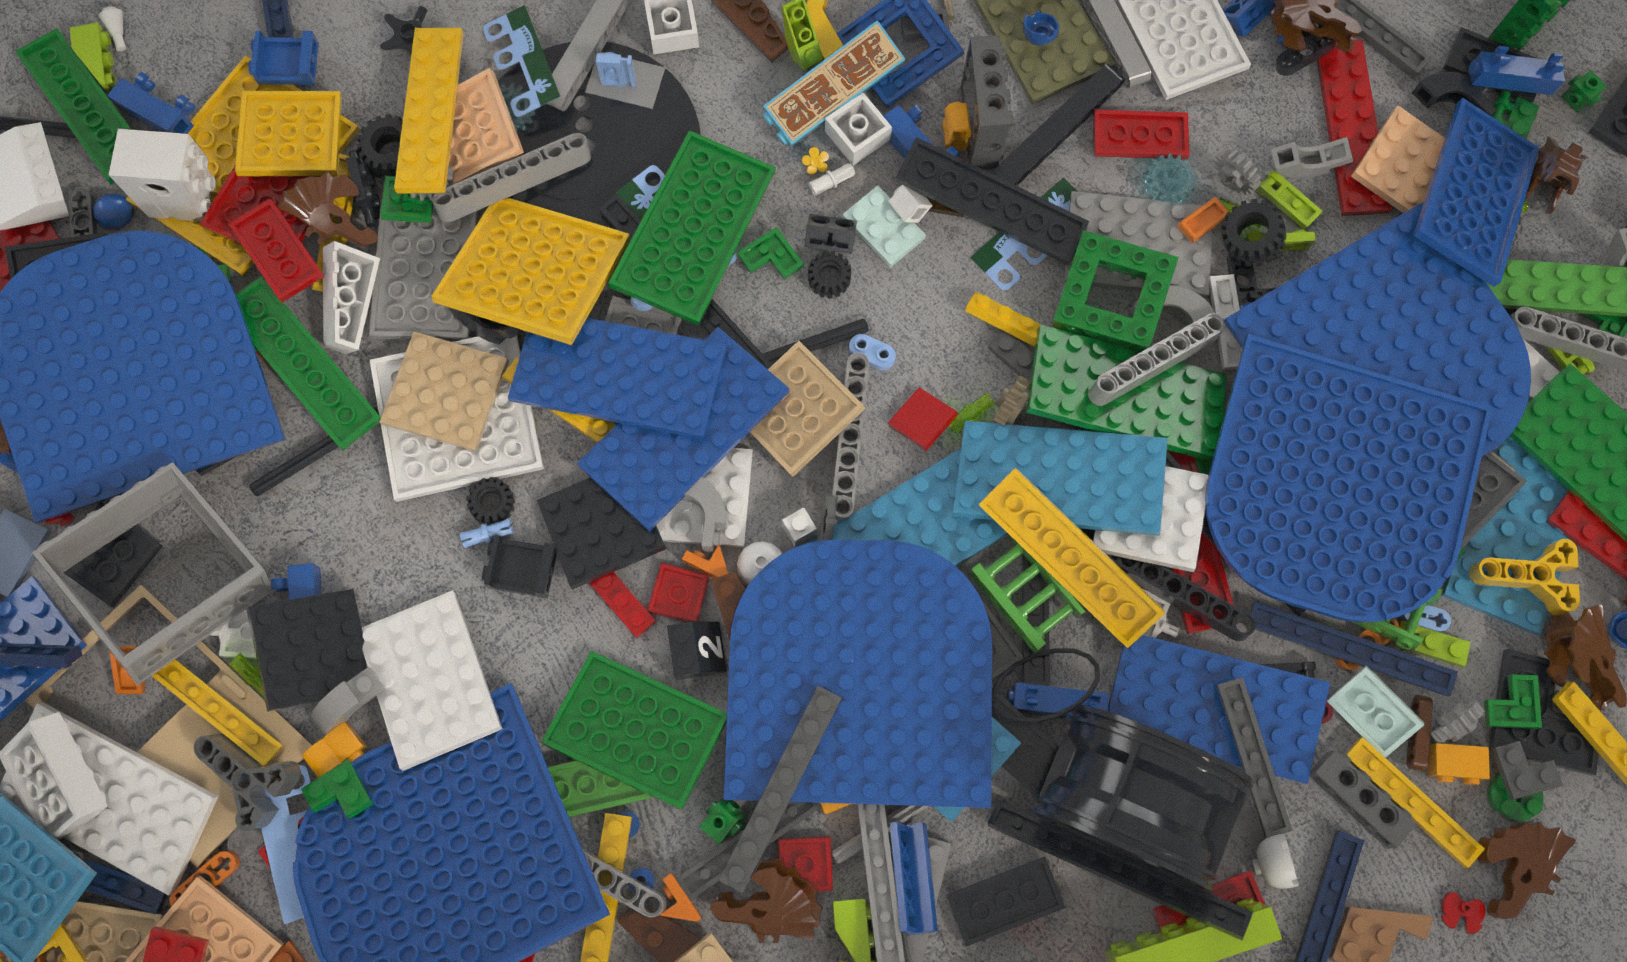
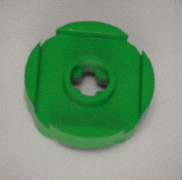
M1500 772L1495 774L1496 776L1489 782L1487 787L1489 804L1494 811H1498L1506 820L1525 821L1542 811L1543 791L1520 797L1519 801L1516 802V799L1509 800Z

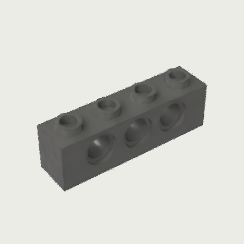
M1337 750L1327 752L1313 767L1310 777L1387 849L1398 848L1417 826L1411 819L1412 815L1403 807H1397L1391 801L1392 797L1382 788H1377L1371 783V777L1363 770H1357L1350 763L1351 759L1344 752ZM1341 772L1347 776L1348 781L1346 785H1343L1339 780ZM1361 790L1367 795L1366 804L1360 801L1359 794ZM1382 809L1388 816L1385 823L1380 819L1379 815Z

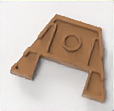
M1347 907L1329 958L1334 962H1388L1399 929L1419 939L1426 940L1434 917Z

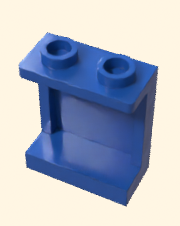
M255 31L254 39L251 40L252 60L248 63L249 73L258 84L315 85L319 42L313 31H303L302 38L264 37L261 31Z

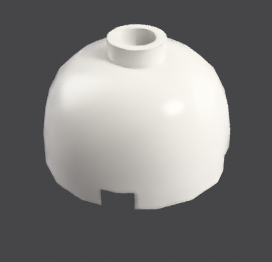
M764 541L754 542L745 547L739 555L736 565L738 577L743 586L747 588L753 578L767 564L783 554L781 550L772 543Z
M1285 834L1274 835L1262 841L1257 848V859L1252 860L1256 875H1262L1265 882L1275 888L1285 889L1299 886Z

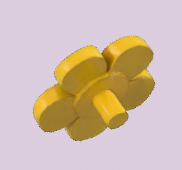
M811 147L809 149L810 156L804 155L802 157V163L809 165L807 172L814 175L817 172V168L820 172H825L828 168L825 163L829 158L826 151L819 153L817 147Z

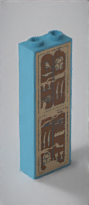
M877 20L766 103L762 109L765 112L762 116L769 126L774 125L779 131L776 135L782 144H788L791 148L825 123L826 117L861 93L866 92L902 65L906 59Z

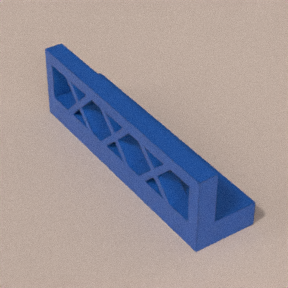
M1232 0L1222 10L1228 21L1233 22L1237 36L1245 37L1274 9L1273 4L1276 0Z
M899 822L890 823L900 932L910 935L938 932L927 824L920 822L904 825Z

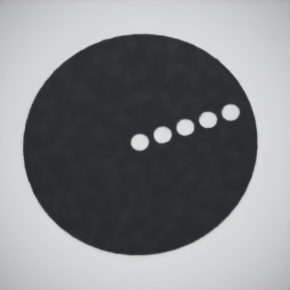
M571 42L543 49L551 73L554 72ZM606 42L601 51L604 53L613 52L624 58L632 55V60L664 67L648 55L620 44ZM520 62L509 69L498 80L524 153L517 157L574 133L584 134L587 139H591L595 144L594 150L590 153L591 159L588 163L535 186L542 193L559 199H575L591 194L590 196L578 201L559 202L541 196L531 187L508 198L614 229L599 212L598 208L616 194L615 192L649 166H657L666 175L689 130L701 135L697 114L688 94L680 82L666 68L653 109L585 93L586 88L577 91L565 111L545 104L529 113L516 117L511 107L512 99L530 91ZM592 66V68L590 69L589 73L587 74V77H588L589 79H590V75H591L593 66ZM584 95L590 98L591 105L587 110L580 111L574 107V101L578 96ZM527 98L520 99L516 104L517 110H526L530 106V100ZM581 117L590 118L593 122L592 129L588 132L578 131L576 128L577 120ZM650 172L645 177L646 183L650 186L658 185L661 180L656 172Z

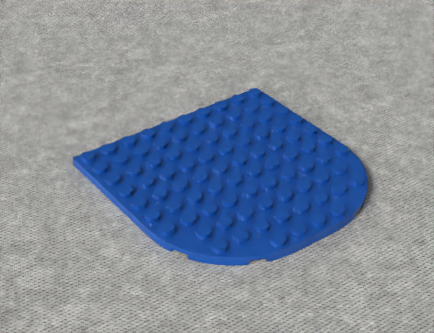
M1424 202L1225 318L1224 323L1241 348H1243L1245 337L1251 334L1493 407L1482 456L1499 446L1512 433L1522 418L1528 403L1531 387V366L1526 345L1520 331L1484 280L1413 236Z
M118 232L43 256L20 270L1 290L0 419L35 522L40 523L122 495L137 482L146 480L160 467L167 466L172 462L182 474H186L286 440L234 288L227 276L212 259L193 245L176 237L158 232Z
M1248 334L1244 340L1206 485L1205 503L1208 526L1220 554L1230 568L1244 582L1260 593L1283 603L1335 619L1359 623L1378 622L1396 618L1417 609L1437 593L1438 589L1451 575L1457 562L1493 407Z
M821 540L810 542L786 551L767 564L753 578L742 595L731 628L724 800L759 801L808 704L817 687L820 686L841 697L842 700L790 802L991 808L992 634L985 606L967 577L950 561L927 548L906 542L885 540Z
M512 682L490 693L502 726L501 730L404 771L399 768L390 741L352 761L373 802L372 806L351 819L345 815L338 799L316 813L309 806L295 841L297 849L295 862H293V878L308 932L320 962H519L610 915Z

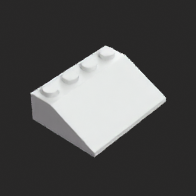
M41 122L17 126L0 134V230L69 217Z
M60 712L28 722L0 751V760L28 815L57 840L93 819L108 806L105 794L102 790H99L94 780L93 771L84 761L81 748L75 743L70 733L69 724L62 718Z

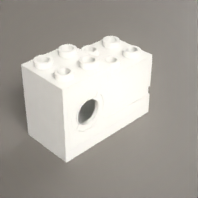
M118 129L109 176L148 217L163 219L171 217L176 220L202 221L211 206V194L216 187L215 178L207 169V156L189 134Z

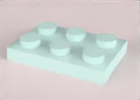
M876 186L842 215V218L857 220L856 233L891 268L925 239L926 234L915 223L904 222L889 203L890 197L879 186Z
M1368 666L1362 668L1327 699V702L1385 758L1424 726V722Z

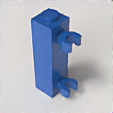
M1498 46L1494 53L1481 51L1469 66L1471 82L1475 86L1553 95L1565 82L1563 71L1565 65L1560 62L1563 54L1552 53L1549 59L1545 60L1506 55L1509 47Z
M143 72L136 76L134 84L122 78L107 95L120 110L158 132L188 134L194 127L193 123L186 117L196 108L195 105L188 102L190 99L181 94L177 97L175 106L172 107L149 94L148 92L152 91L156 84L149 80V76Z
M898 105L883 116L892 126L890 142L904 159L916 137L932 144L915 124L922 119L921 114L923 113L918 105L912 107L907 113ZM953 146L946 150V152L954 156L959 153Z
M314 563L287 566L288 578L271 579V589H276V592L288 591L289 600L322 594L321 570Z
M1016 682L1012 689H1008L1007 701L1021 713L1047 716L1075 704L1088 691ZM1093 692L1092 696L1081 705L1108 711L1109 693ZM1069 712L1059 718H1067L1068 715L1073 714Z

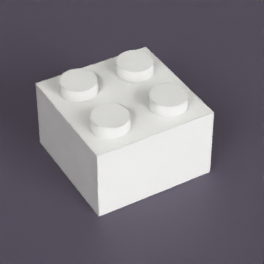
M644 0L653 55L699 47L692 0Z
M861 93L825 118V132L853 166L891 139L892 126L864 93Z

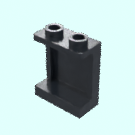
M495 535L494 540L489 542L487 555L490 556L488 566H484L482 571L484 585L488 589L548 599L557 559L555 544L545 543L544 545L503 539L501 536Z

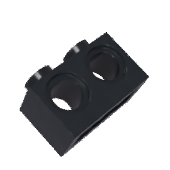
M810 214L807 222L804 247L852 254L857 220Z

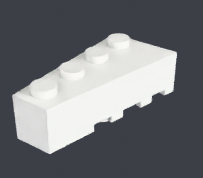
M336 241L323 247V275L325 276L323 277V347L349 354L359 349L380 258Z

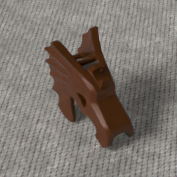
M1276 0L1273 4L1275 9L1269 14L1272 24L1276 26L1274 34L1283 36V45L1294 50L1302 51L1306 49L1301 30L1317 37L1325 36L1337 41L1336 47L1344 52L1352 51L1355 37L1361 32V27L1356 20L1338 10L1337 0ZM1315 23L1320 24L1323 28H1318Z
M1548 136L1545 145L1538 151V159L1534 165L1525 200L1531 195L1540 180L1556 188L1547 203L1548 206L1545 211L1547 214H1551L1555 210L1557 201L1564 189L1568 190L1567 194L1572 195L1580 180L1578 171L1582 162L1588 158L1583 154L1580 155L1583 150L1582 147L1572 142L1568 149L1565 150L1560 148L1556 141Z
M324 172L320 177L309 176L308 178L296 180L295 186L291 190L283 191V198L278 204V208L306 223L308 227L305 236L310 237L311 233L316 232L319 235V239L316 241L318 244L321 245L326 239L335 235H339L363 247L373 244L378 240V235L371 228L364 227L358 230L351 223L349 214L333 202L335 198L359 195L356 184L346 174L340 175L338 178L332 177L329 172ZM329 214L339 216L340 222L334 224Z
M1602 604L1595 605L1592 608H1585L1578 620H1574L1570 613L1550 616L1552 624L1545 626L1547 630L1545 640L1548 648L1544 655L1550 661L1546 672L1553 682L1560 687L1565 686L1568 666L1570 664L1577 678L1580 681H1584L1591 690L1592 694L1589 699L1599 711L1604 710L1611 702H1615L1619 708L1626 707V692L1614 669L1616 652L1612 649L1605 629Z
M1527 822L1516 825L1512 824L1509 828L1506 827L1505 829L1495 827L1493 837H1481L1479 844L1485 849L1478 857L1480 863L1489 861L1490 864H1495L1508 858V863L1501 877L1504 883L1502 897L1499 900H1490L1487 907L1488 914L1494 918H1516L1533 893L1553 895L1555 891L1549 888L1551 880L1555 883L1560 882L1561 878L1555 874L1560 860L1575 844L1576 840L1565 835L1561 827L1549 829L1540 822L1535 824H1528Z
M780 858L764 861L751 876V879L767 892H754L750 898L736 900L732 892H722L716 896V901L710 905L711 912L720 921L750 925L753 932L757 934L759 943H764L765 935H772L773 943L779 942L780 935H791L809 941L813 940L814 927H819V915L823 910V906L816 900L817 889L813 888L807 879L802 878L798 874L796 866L792 868L784 867Z

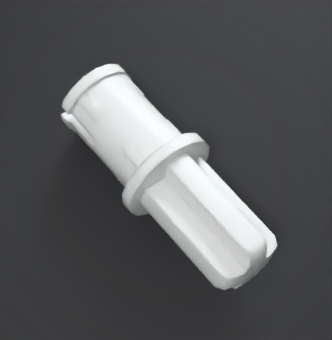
M845 164L832 172L828 170L822 177L809 182V188L813 195L817 196L827 189L836 188L837 184L854 176L855 170L851 164Z

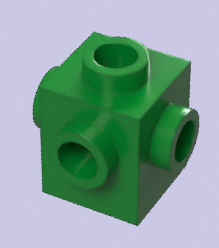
M1590 70L1583 76L1579 73L1569 81L1568 85L1570 87L1561 97L1578 113L1585 106L1589 105L1592 107L1602 98L1600 93L1607 86L1600 77Z
M722 800L719 803L714 801L705 813L708 816L699 827L719 845L728 839L729 836L734 837L742 829L743 825L740 822L746 814L741 811L740 805L733 800Z

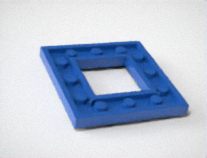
M883 0L836 33L844 46L877 20L883 29L886 30L907 15L928 43L930 48L872 86L887 109L965 54L963 48L927 0Z

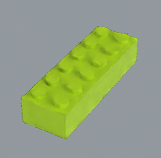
M1245 899L1237 902V905L1253 912L1243 941L1190 917L1186 919V924L1177 926L1176 923L1168 924L1161 927V932L1152 934L1150 931L1136 935L1137 940L1126 943V940L1113 942L1110 944L1111 948L1104 951L1108 962H1215L1282 940L1271 906L1262 904L1260 901H1253V899Z

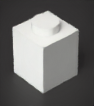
M903 184L894 191L893 197L889 200L891 206L904 222L919 223L933 206L924 195Z
M804 507L782 520V527L794 547L817 535V528Z

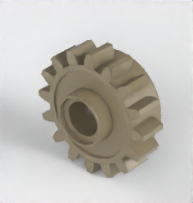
M1020 375L1012 388L1005 387L995 404L1000 409L996 413L992 421L993 423L1003 427L1005 424L1013 425L1028 401L1030 380Z

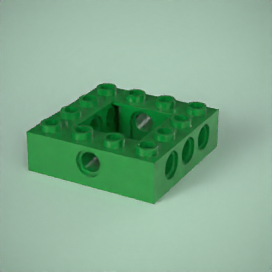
M1518 0L1488 38L1520 51L1530 41L1529 39L1534 37L1544 27L1543 24L1546 21L1549 23L1559 12L1556 9L1559 6L1563 9L1571 0Z
M1083 230L1054 316L1053 328L1123 346L1141 353L1151 346L1179 257ZM1097 266L1108 269L1107 272L1110 273L1115 271L1130 275L1135 280L1136 277L1145 280L1133 318L1086 305L1091 284L1095 280Z

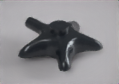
M419 6L414 18L409 21L400 20L389 13L385 14L384 19L393 29L394 35L389 40L380 44V48L383 50L405 49L411 55L415 28H424L422 27V22L428 10L423 6Z

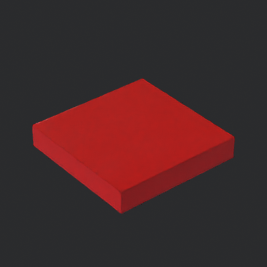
M919 387L889 420L888 424L889 427L927 451L958 414L956 410Z
M661 563L647 611L683 622L698 621L710 575Z
M830 837L778 839V858L782 860L784 867L792 868L796 866L798 874L802 878L807 879L813 888L817 889V892L833 891Z

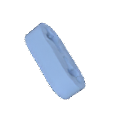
M1427 605L1424 608L1418 626L1442 632L1450 627L1451 618L1445 610ZM1410 613L1399 616L1401 621H1408ZM1436 616H1439L1438 620L1441 621L1442 624L1436 626V622L1428 618H1434Z

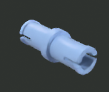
M507 518L506 520L489 525L484 523L481 524L480 528L461 532V541L464 540L462 544L464 548H468L485 541L489 543L493 541L495 535L505 536L513 534V526H510L512 522L510 518Z

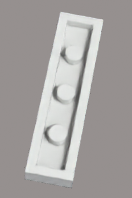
M1234 274L1210 276L1209 291L1212 308L1215 313L1221 315L1225 320V318L1240 310ZM1226 326L1217 338L1222 370H1234L1238 367L1242 348Z

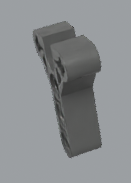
M224 734L201 736L194 743L195 755L232 788L237 808L235 822L242 831H251L268 826L279 811V808L268 800L265 790L273 797L288 795L301 776L300 767L294 761L279 762L269 766L259 765Z

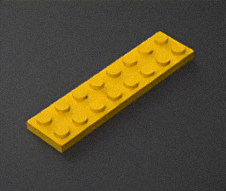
M415 28L394 185L396 193L446 192L464 35L462 28Z
M1016 467L979 503V506L1127 648L1165 614V610Z

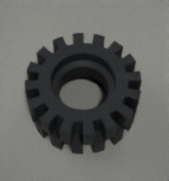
M824 251L822 256L817 254L815 260H811L808 267V281L810 288H813L815 294L819 292L820 297L824 298L825 295H828V299H831L832 295H836L837 298L841 292L845 293L847 291L852 273L851 265H848L847 258L843 260V255L840 253L836 256L835 251H831V255H827V251ZM832 267L838 271L839 277L834 282H825L820 276L821 271L824 268Z
M489 477V480L482 478L481 483L476 481L474 483L475 487L473 489L470 487L468 490L470 495L466 497L468 501L467 507L477 521H481L483 524H493L503 521L505 517L509 518L511 516L510 511H514L513 503H515V499L510 488L502 480H495L494 477ZM488 493H496L500 496V504L494 510H486L482 507V499Z

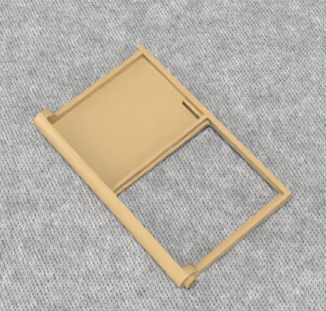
M140 585L100 624L108 632L142 599H147L171 623L178 618L145 587ZM93 630L83 638L87 646L81 650L82 655L100 640ZM202 641L196 644L220 668L219 673L207 685L285 746L269 765L285 761H294L299 765L304 760L302 754L312 744L276 710L267 712L265 700ZM70 667L58 670L24 701L33 710L37 703L43 702L53 707L47 701L53 693V689L50 686ZM186 704L137 753L219 796L190 859V862L197 869H200L219 853L217 847L237 828L235 822L237 808L232 788L194 753V743L199 737L223 733Z

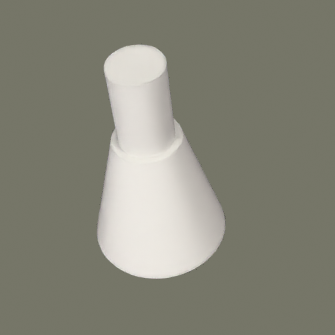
M113 6L103 8L98 16L111 37H113L116 50H126L123 40V11Z

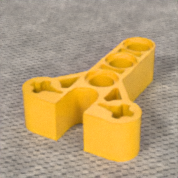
M1561 539L1549 544L1543 550V554L1534 561L1485 558L1469 568V577L1475 584L1528 589L1545 603L1546 609L1552 615L1559 616L1572 612L1580 604L1579 584L1561 583L1555 578V571L1567 572L1578 567L1577 546L1569 539ZM1482 566L1487 569L1488 576L1482 572ZM1508 569L1513 572V578L1509 576ZM1533 571L1538 574V580L1534 577Z

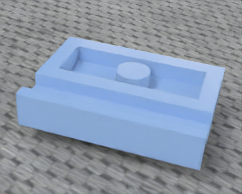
M613 52L597 53L596 64L601 85L625 87V84H631L635 88L636 75L632 55H628V58H621V55Z

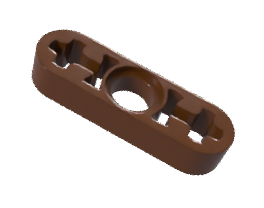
M1415 695L1411 710L1424 722V726L1408 738L1406 764L1408 769L1424 771L1429 756L1433 700L1431 697Z

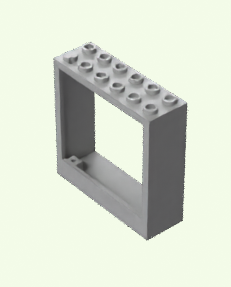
M173 462L167 466L160 467L146 480L137 482L130 490L122 495L115 496L108 504L99 510L90 512L85 519L75 525L68 526L60 535L50 541L43 542L32 552L49 577L137 686L273 591L262 566ZM181 496L246 573L125 655L61 576V573Z

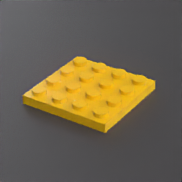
M242 91L235 166L237 176H321L324 172H329L331 176H338L341 92Z

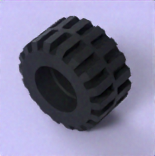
M386 114L385 118H382L381 115L376 116L375 121L370 119L367 122L368 126H363L360 129L362 135L357 136L359 143L356 144L359 155L370 173H373L379 179L383 177L384 181L385 176H396L399 148L387 155L379 154V152L389 142H400L403 124L400 116L396 115L392 118L391 114Z
M1251 199V203H1246L1245 200L1241 202L1240 207H1237V205L1233 206L1232 213L1227 212L1225 215L1226 221L1222 222V238L1226 251H1228L1232 259L1235 257L1237 263L1241 264L1245 261L1246 266H1251L1252 263H1256V266H1262V261L1271 262V257L1275 256L1277 258L1280 254L1279 249L1284 248V240H1286L1284 219L1280 210L1277 211L1275 205L1271 204L1268 206L1266 200H1262L1261 203H1258L1257 199ZM1259 224L1268 229L1266 235L1257 241L1250 242L1240 238L1242 231L1250 225Z

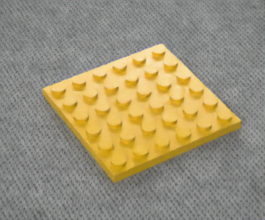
M505 198L488 206L432 294L433 303L572 345L626 249L630 234L518 200Z

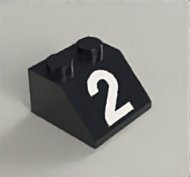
M692 621L667 625L676 681L727 672L719 621Z

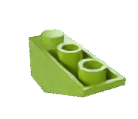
M792 0L782 5L785 39L792 61L804 70L824 60L805 0Z
M98 22L70 27L72 49L109 94L116 86V79L111 68L114 65V60L109 51V45L112 42L108 31H104Z
M865 899L832 901L835 930L854 961L876 962V959L870 958V948H875L873 931L868 932L867 924L868 920H872L870 904H866Z

